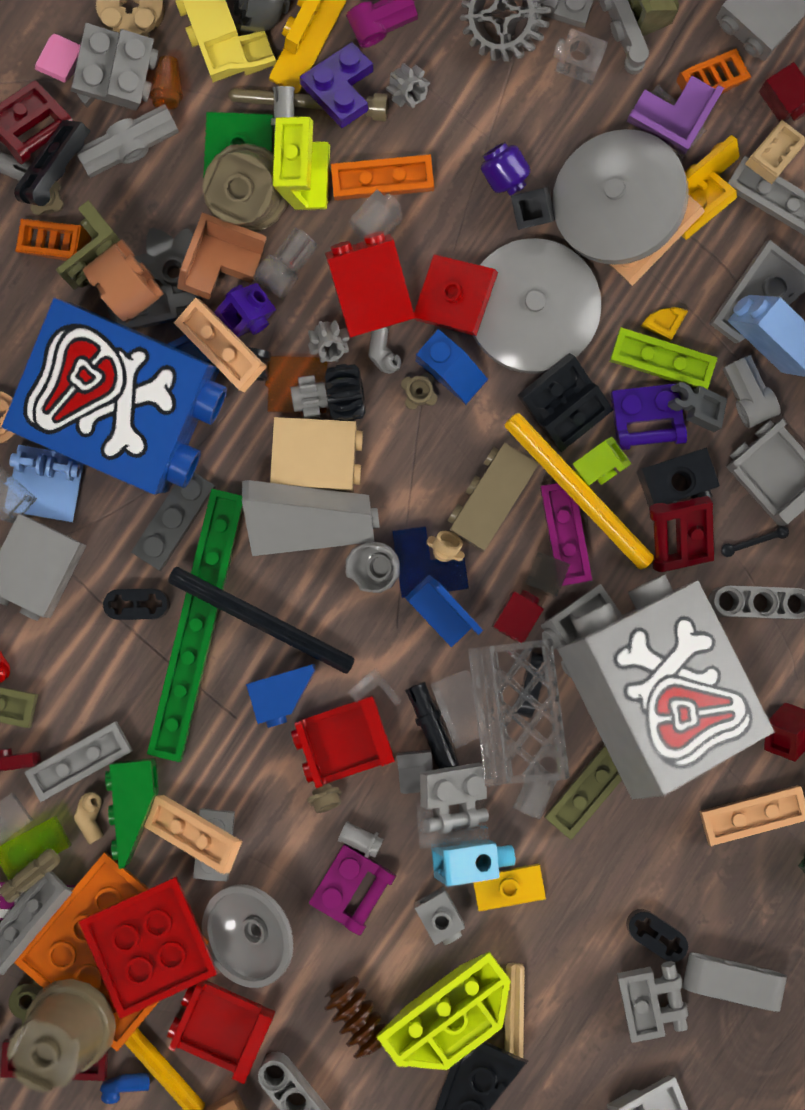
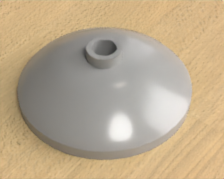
M244 884L226 887L211 898L204 911L202 934L209 941L207 947L218 970L231 981L250 988L264 987L279 979L287 970L293 954L292 930L279 904L261 889Z

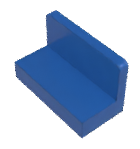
M430 574L405 597L450 647L455 645L470 629L478 635L484 631L452 595Z

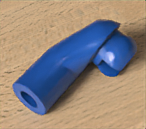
M149 1073L122 1074L103 1081L100 1087L102 1102L105 1104L117 1103L120 1100L119 1093L149 1091Z

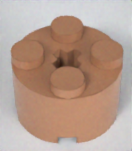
M121 239L84 267L83 272L91 285L97 286L102 294L100 297L123 322L126 321L128 323L156 302L164 293L154 281L155 277L143 262L138 263L134 258L135 254Z

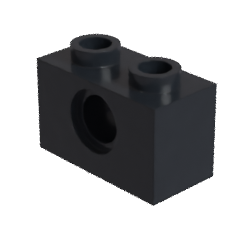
M707 447L643 468L637 472L649 508L655 503L671 504L689 497L691 499L703 496L710 498L712 497L711 490L720 486ZM674 474H680L686 479L687 486L684 491H678L672 486L671 479Z

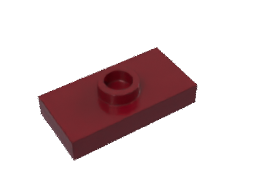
M12 748L0 750V772L34 767L41 763L40 751L12 755Z

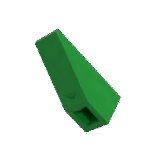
M156 758L114 762L109 765L110 771L105 772L107 791H112L113 805L108 807V818L110 826H115L116 839H113L111 843L113 860H118L119 869H123L130 864L145 828L144 825L155 796L159 793Z

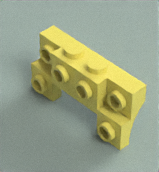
M175 0L181 17L188 15L191 23L190 26L185 27L192 47L199 45L212 82L243 71L247 76L276 64V59L265 31L238 36L226 0Z

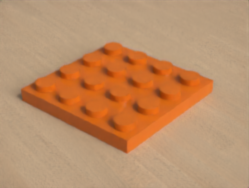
M104 852L14 963L42 988L54 981L75 979L89 983L103 993L113 1008L116 1030L111 1047L118 1052L159 1002L119 1019L78 922L85 917L149 889L126 868L119 869L118 861L113 860L110 854ZM203 936L205 943L207 945L209 941Z

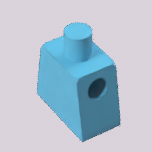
M487 838L431 843L434 878L446 886L497 879L500 875L499 867L515 865V852L512 845L496 846L495 842ZM480 855L479 862L475 864L477 857Z

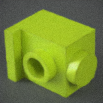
M613 437L606 439L573 463L576 468L575 472L588 486L595 481L603 485L618 474L614 469L615 467L621 472L632 464Z

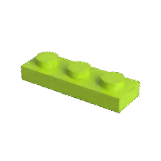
M621 327L618 331L609 362L676 383L683 382L692 388L701 386L708 389L718 357Z

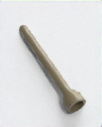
M233 88L228 93V97L232 102L274 105L273 91ZM294 93V107L323 109L309 94ZM374 93V96H367V99H365L368 102L366 117H372V121L386 122L388 94Z

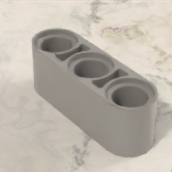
M724 586L714 589L708 597L716 616L805 618V589ZM723 592L729 593L733 598V606L728 611L723 610L719 605V597ZM758 593L764 595L767 600V606L762 612L757 611L753 605L754 597ZM791 595H796L801 602L800 609L796 613L791 612L788 608L787 602Z
M690 952L682 988L704 996L779 1012L787 976L765 968Z
M278 1051L271 1052L265 1056L258 1073V1081L280 1110H330L288 1056ZM271 1065H277L282 1068L284 1075L280 1078H272L268 1075L266 1068ZM292 1093H300L305 1097L306 1101L302 1105H294L289 1101L288 1096Z

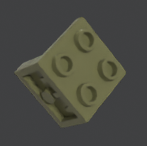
M89 200L82 204L78 210L85 217L80 223L93 240L56 269L58 274L73 289L83 288L90 284L83 272V268L114 243L120 241Z

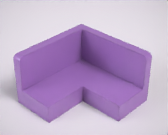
M691 76L674 106L645 89L634 109L629 114L627 122L644 132L660 138L670 147L685 155L724 88L718 85L715 89L696 77Z

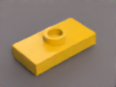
M539 863L500 870V875L497 879L473 882L478 911L546 899Z

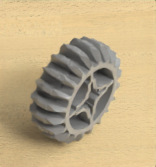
M486 0L461 2L462 7L469 8L468 14H462L459 17L461 21H467L470 24L463 29V34H474L470 39V46L476 47L480 45L479 54L486 56L490 52V59L493 61H498L501 54L504 62H510L513 53L517 59L524 58V48L529 52H533L536 49L532 38L538 41H543L544 35L538 31L539 27L548 28L550 24L548 21L541 20L542 14H549L551 12L550 7H541V3L546 0H527L528 7L517 6L514 0H495L493 5L483 10V6ZM505 9L519 12L518 14H510L505 19L492 16L493 14H500ZM528 18L524 31L512 41V35H515L517 23L522 19ZM484 21L494 23L497 35H500L501 43L489 36L483 25Z

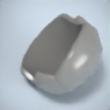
M366 542L353 548L346 558V576L354 580L362 591L381 593L393 587L399 578V558L393 549L385 543Z

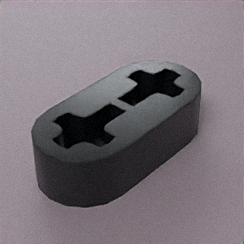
M152 588L112 590L103 601V608L107 616L116 620L159 619L167 614L170 607V601L166 593ZM155 594L157 600L162 601V607L156 608L155 614H152L151 608L140 607V601L151 600V595ZM118 595H121L123 601H133V608H123L122 614L118 615L117 609L112 608L111 603L117 601Z
M531 652L516 702L515 714L532 718L549 656Z
M637 909L628 916L626 921L627 930L637 942L667 961L677 962L686 956L688 942L679 930L645 909ZM646 917L649 918L647 923L655 930L653 936L644 930L638 934L635 921L637 919L644 921ZM663 935L669 940H673L675 936L678 937L676 943L680 946L677 951L671 949L666 953L667 947L659 940L660 937Z

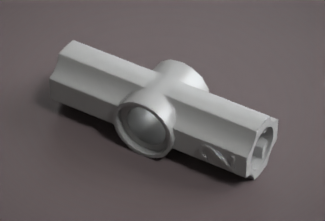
M163 104L134 120L126 118L112 124L107 129L105 135L84 145L77 153V156L88 176L92 178L121 162L129 164L141 159L148 153V148L179 133V130L166 105Z

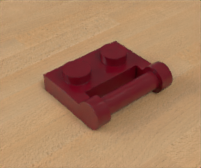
M34 80L0 103V141L10 150L15 160L22 165L31 159L32 153L48 142L62 120L73 121V119ZM51 116L55 120L22 143L18 139L19 136L47 117Z
M708 496L671 504L655 503L650 506L649 512L650 519L654 523L655 544L652 568L655 571L666 572L714 561L713 501ZM676 519L677 553L669 554L667 521Z

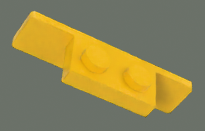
M298 0L297 5L301 9L296 18L292 16L288 18L283 28L282 35L286 37L284 48L270 73V81L279 86L295 87L294 93L299 94L302 88L300 76L313 67L347 0Z
M733 135L729 136L725 141L716 144L707 156L698 163L691 165L685 172L688 180L689 195L705 210L684 232L682 237L685 240L737 198L736 190L719 176L739 159L738 141Z

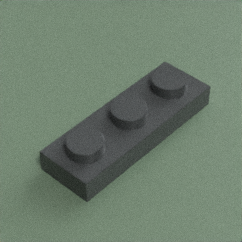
M195 472L185 488L174 485L131 553L157 570L162 571L209 499L211 489H215L216 486Z

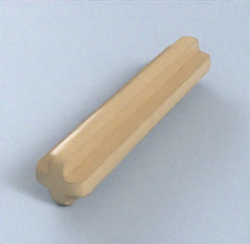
M507 963L505 973L511 980L505 1011L504 1050L523 1058L525 968L521 963Z

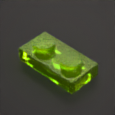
M57 816L48 819L0 846V866L8 880L14 878L18 872L34 859H37L45 850L51 848L58 854L72 846Z

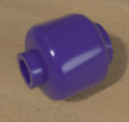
M503 142L483 155L484 162L481 164V171L495 193L507 191L510 196L526 186L524 180L530 174L531 169L516 145L507 146L506 142Z

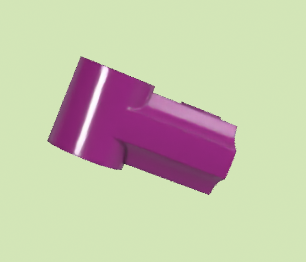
M381 0L375 4L370 1L360 3L350 9L346 17L360 47L367 48L382 41L388 32L417 20L418 14L413 0Z

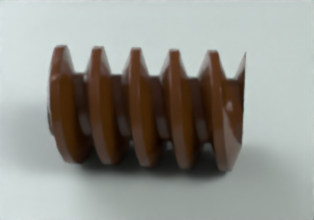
M354 976L335 986L325 995V997H330V1001L324 1009L326 1011L337 1009L338 1012L332 1018V1022L344 1020L345 1024L339 1030V1033L342 1035L351 1032L352 1036L346 1045L348 1047L359 1045V1049L353 1055L357 1059L367 1056L382 1047V1044L377 1039V1035L387 1025L379 1024L381 1020L380 1013H370L374 1008V1003L371 1000L363 1001L367 992L363 988L356 989L360 982L358 977Z

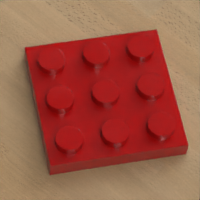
M177 876L78 921L119 1019L218 974Z

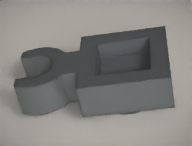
M683 382L671 386V390L678 393L681 400L675 398L669 401V408L674 411H681L683 409L688 411L687 421L712 432L722 429L727 398L701 386L692 390L688 384Z

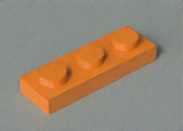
M431 154L331 164L334 201L434 191Z

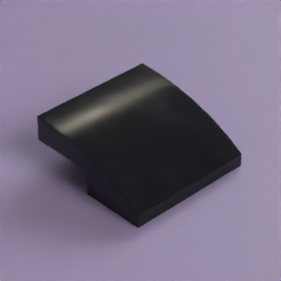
M570 353L517 395L544 433L561 452L613 411L598 385L590 380L577 358Z

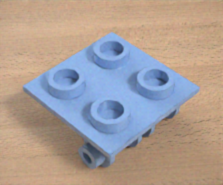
M18 445L17 453H12L10 456V466L14 467L6 511L73 522L84 464L56 451Z

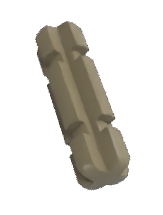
M51 848L45 850L37 859H34L18 872L14 878L2 885L0 895L9 903L15 901L23 892H26L41 880L46 873L58 866L61 861L59 855Z

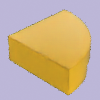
M677 307L658 310L650 314L641 327L671 342L688 311Z

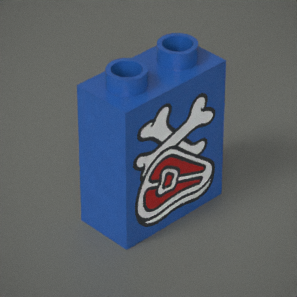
M53 298L1 428L156 495L169 492L172 483L182 488L189 484L201 456V451L189 446V442L199 420L209 425L214 423L225 401L227 387L215 382L220 371L215 365L79 305Z

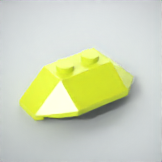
M489 951L459 965L407 1004L377 1035V1039L399 1067L411 1066L447 1070L503 1028L511 980Z

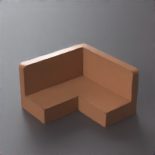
M202 212L180 268L177 289L210 300L220 272L252 283L267 237Z

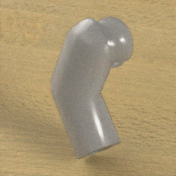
M384 327L371 332L368 354L371 361L380 371L392 374L401 367V358L398 355H394L386 346L389 329Z

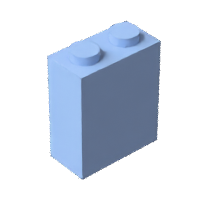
M748 295L739 300L734 306V313L728 322L781 373L805 377V321L781 297Z

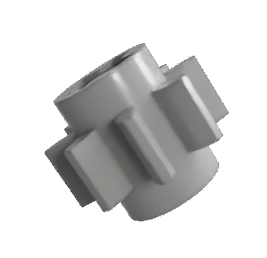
M403 63L401 68L391 72L389 86L386 87V90L394 95L392 101L400 107L406 103L413 109L415 104L425 100L427 87L430 85V82L423 77L425 71L417 65L411 69Z
M337 320L333 322L319 321L314 331H308L310 354H318L321 363L324 361L338 362L343 353L349 352L347 341L350 338L346 328L339 329Z
M314 375L298 377L299 385L290 387L294 412L303 411L304 418L320 416L319 408L328 407L325 383H315Z

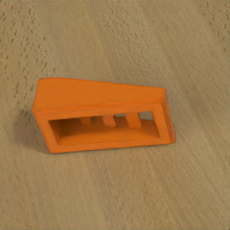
M733 49L680 72L676 81L683 92L691 76L699 77L701 81L715 89L718 85L723 87L724 90L721 93L723 94L749 81L752 77L737 49ZM731 60L739 73L736 77H733L727 65V62ZM719 66L727 79L724 82L716 70ZM710 72L716 85L711 86L705 73Z
M21 218L16 252L67 261L91 242L92 237L81 225ZM38 229L35 247L31 246L33 231ZM47 231H50L48 248H45ZM62 233L64 234L62 248L58 250Z

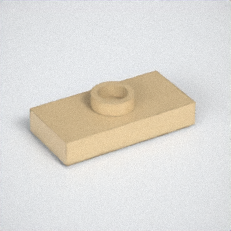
M781 120L750 156L745 165L772 185L805 145V137Z

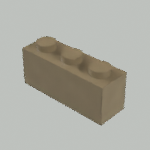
M505 442L500 450L493 447L483 463L489 467L484 476L480 478L476 475L466 490V493L470 495L464 507L457 504L447 520L453 524L449 530L450 532L455 533L463 541L481 552L486 550L539 463Z

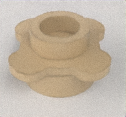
M440 531L436 537H428L427 545L432 547L433 554L439 561L449 562L451 559L462 561L465 554L461 551L463 542L455 533Z

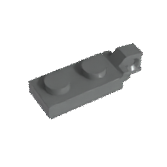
M172 285L162 286L160 288L164 294L128 323L126 321L123 322L108 305L107 308L111 320L136 330L176 321L195 297L202 300V297L183 292V290L177 289V287Z

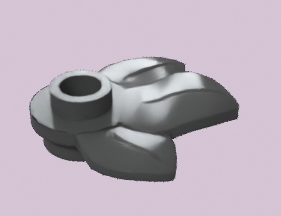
M150 228L146 239L147 253L134 258L139 264L141 262L145 264L155 277L154 280H160L164 286L172 285L177 287L179 276L171 278L169 277V271L173 268H181L193 233L189 228H185L173 239L170 235L159 229Z

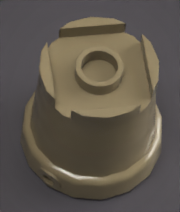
M245 143L229 145L214 157L206 169L202 186L205 204L214 217L254 232L263 231L279 220L286 210L288 202L273 187L274 154L265 147Z
M75 979L54 981L41 989L28 1007L24 1023L9 1043L8 1060L10 1061L13 1058V1063L17 1069L13 1074L17 1080L29 1089L39 1092H50L54 1087H64L76 1074L86 1071L103 1058L113 1044L116 1030L113 1008L103 993L91 984Z

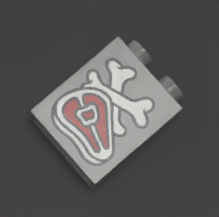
M664 574L628 592L635 609L617 618L609 602L572 620L580 637L557 649L632 800L664 796L774 733L699 580L673 590Z

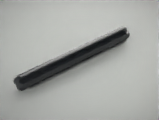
M174 567L168 577V582L173 586L345 674H348L354 664L355 659L352 656L179 567Z

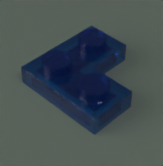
M426 526L392 531L395 553L400 563L399 583L402 598H405L429 574L448 592L469 589L465 557L462 561L451 559L449 562L430 559Z

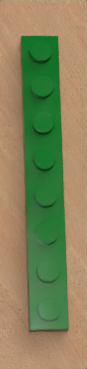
M211 489L191 574L224 590L243 512L242 495ZM187 592L147 755L176 762H182L219 611L218 608Z

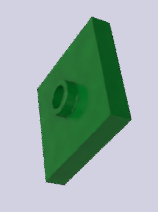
M206 112L203 178L205 177L207 167L214 157L229 145L250 143L265 147L273 153L274 126H271V118H274L273 114Z

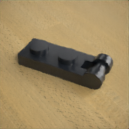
M62 120L16 185L14 195L17 201L38 206H44L49 202L50 188L64 175L65 167L71 158L83 148L84 140L90 133V130L82 122Z

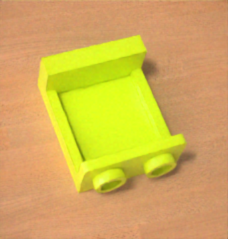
M277 117L275 125L273 187L295 210L326 209L328 207L329 143L326 141L312 142L313 120L310 117Z

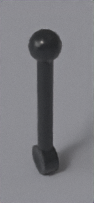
M779 526L774 532L735 545L724 544L720 549L721 554L725 557H731L735 551L775 538L785 539L789 535V529L786 526Z

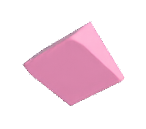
M53 34L36 62L35 69L57 80L66 82L74 74L80 44Z

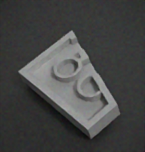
M771 240L766 241L709 324L732 342H741L745 337L728 322L734 313L733 308L737 302L748 295L781 297L790 305L805 292V266Z

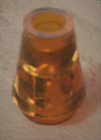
M161 56L158 59L149 94L153 105L157 108L165 104L168 110L176 109L179 107V102L183 99L178 59L173 56Z

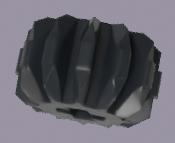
M355 364L336 365V367L328 368L325 373V387L332 418L337 421H355V419L363 418L366 408L359 368Z

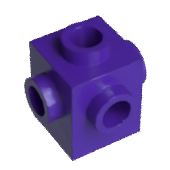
M254 283L247 287L238 285L231 289L214 313L237 337H240L249 332L256 335L263 331L269 325L267 319L277 309L258 283Z

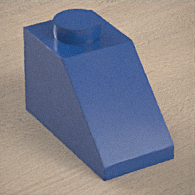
M439 329L416 354V362L465 405L488 381V378L466 352Z
M314 664L246 684L258 724L266 722L267 727L270 728L287 722L286 715L294 712L316 671Z

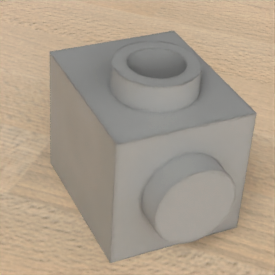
M444 886L414 903L415 910L435 945L440 942L447 945L462 936L460 931L465 929L464 921Z

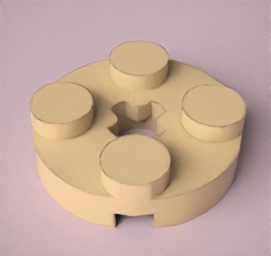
M96 0V9L101 22L106 29L119 33L123 29L148 37V33L155 27L158 28L164 17L165 6L163 0H134L135 3H139V7L133 8L132 13H127L125 7H122L127 0Z

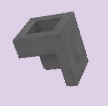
M431 750L397 753L400 792L402 794L419 793L420 772L433 770Z

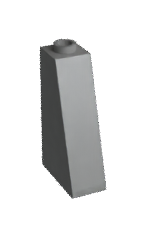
M251 480L242 481V504L252 556L374 542L373 529L380 528L378 508H371L369 495Z

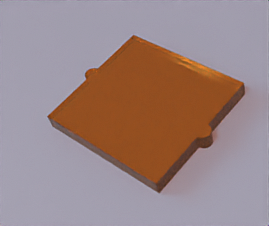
M271 356L268 380L265 382V386L268 388L267 411L303 413V411L294 412L290 387L299 385L298 377L312 375L315 376V383L324 382L326 385L325 373L328 369V362L324 361L321 363L319 357ZM327 407L319 408L320 413H327Z

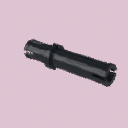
M422 682L406 689V694L417 716L415 722L417 726H421L438 768L460 766L442 725L440 709L436 710L426 683Z

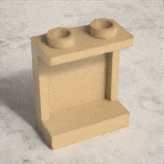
M274 417L270 483L353 492L354 485H360L361 464H355L356 451H362L363 431H357L356 421Z

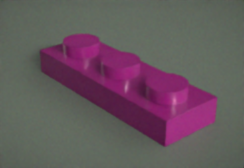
M558 483L540 486L557 586L592 581L579 505Z

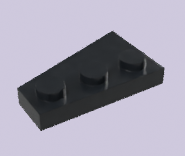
M484 1041L450 1067L435 1110H490L528 1063V1060Z

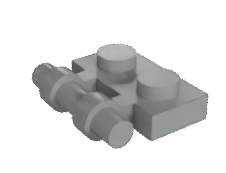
M478 762L420 772L421 807L433 809V818H427L423 821L425 832L436 831L438 834L451 832L452 828L463 826L465 829L477 827L481 822L488 821L489 813L487 809L475 808V801L487 799L486 765ZM459 804V813L449 814V806Z
M674 962L662 963L663 976L654 979L651 966L617 973L631 1043L665 1037L663 1023L673 1022L674 1030L678 1032L687 1030L686 1018L689 1013L687 1004L682 1001L680 991L683 987L682 978L677 973ZM667 993L669 1004L666 1007L660 1008L657 995Z

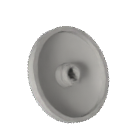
M623 129L606 132L582 144L572 153L561 168L552 196L555 222L565 240L582 256L603 264L632 263L658 251L675 234L685 216L688 205V180L678 156L660 138L639 130Z
M529 238L513 241L498 248L481 263V266L493 268L498 272L477 336H473L479 347L488 357L510 370L538 374L547 372L569 353L577 358L589 345L600 320L601 295L593 272L577 253L551 240Z

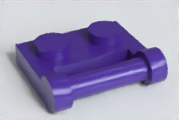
M675 384L613 390L611 392L616 441L622 451L629 450L630 446L673 441L675 444L687 443V430L684 424L683 410L674 411L668 407L669 401L675 398L681 400L680 395L671 390V386ZM670 419L672 423V428L633 433H628L627 424Z

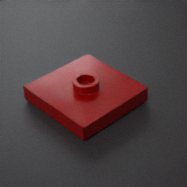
M434 254L414 310L415 320L477 336L498 272L493 268Z

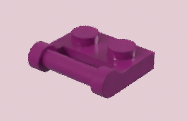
M344 843L308 904L341 923L351 932L361 936L367 927L364 923L387 885H392L397 876L369 857H364V854ZM367 872H370L376 878L352 916L344 910Z

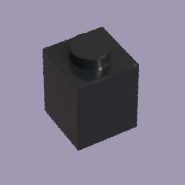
M549 186L511 196L518 230L555 221Z

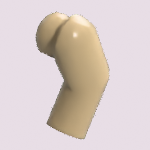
M90 792L80 798L74 814V820L89 845L104 836L96 823L102 799L97 793Z

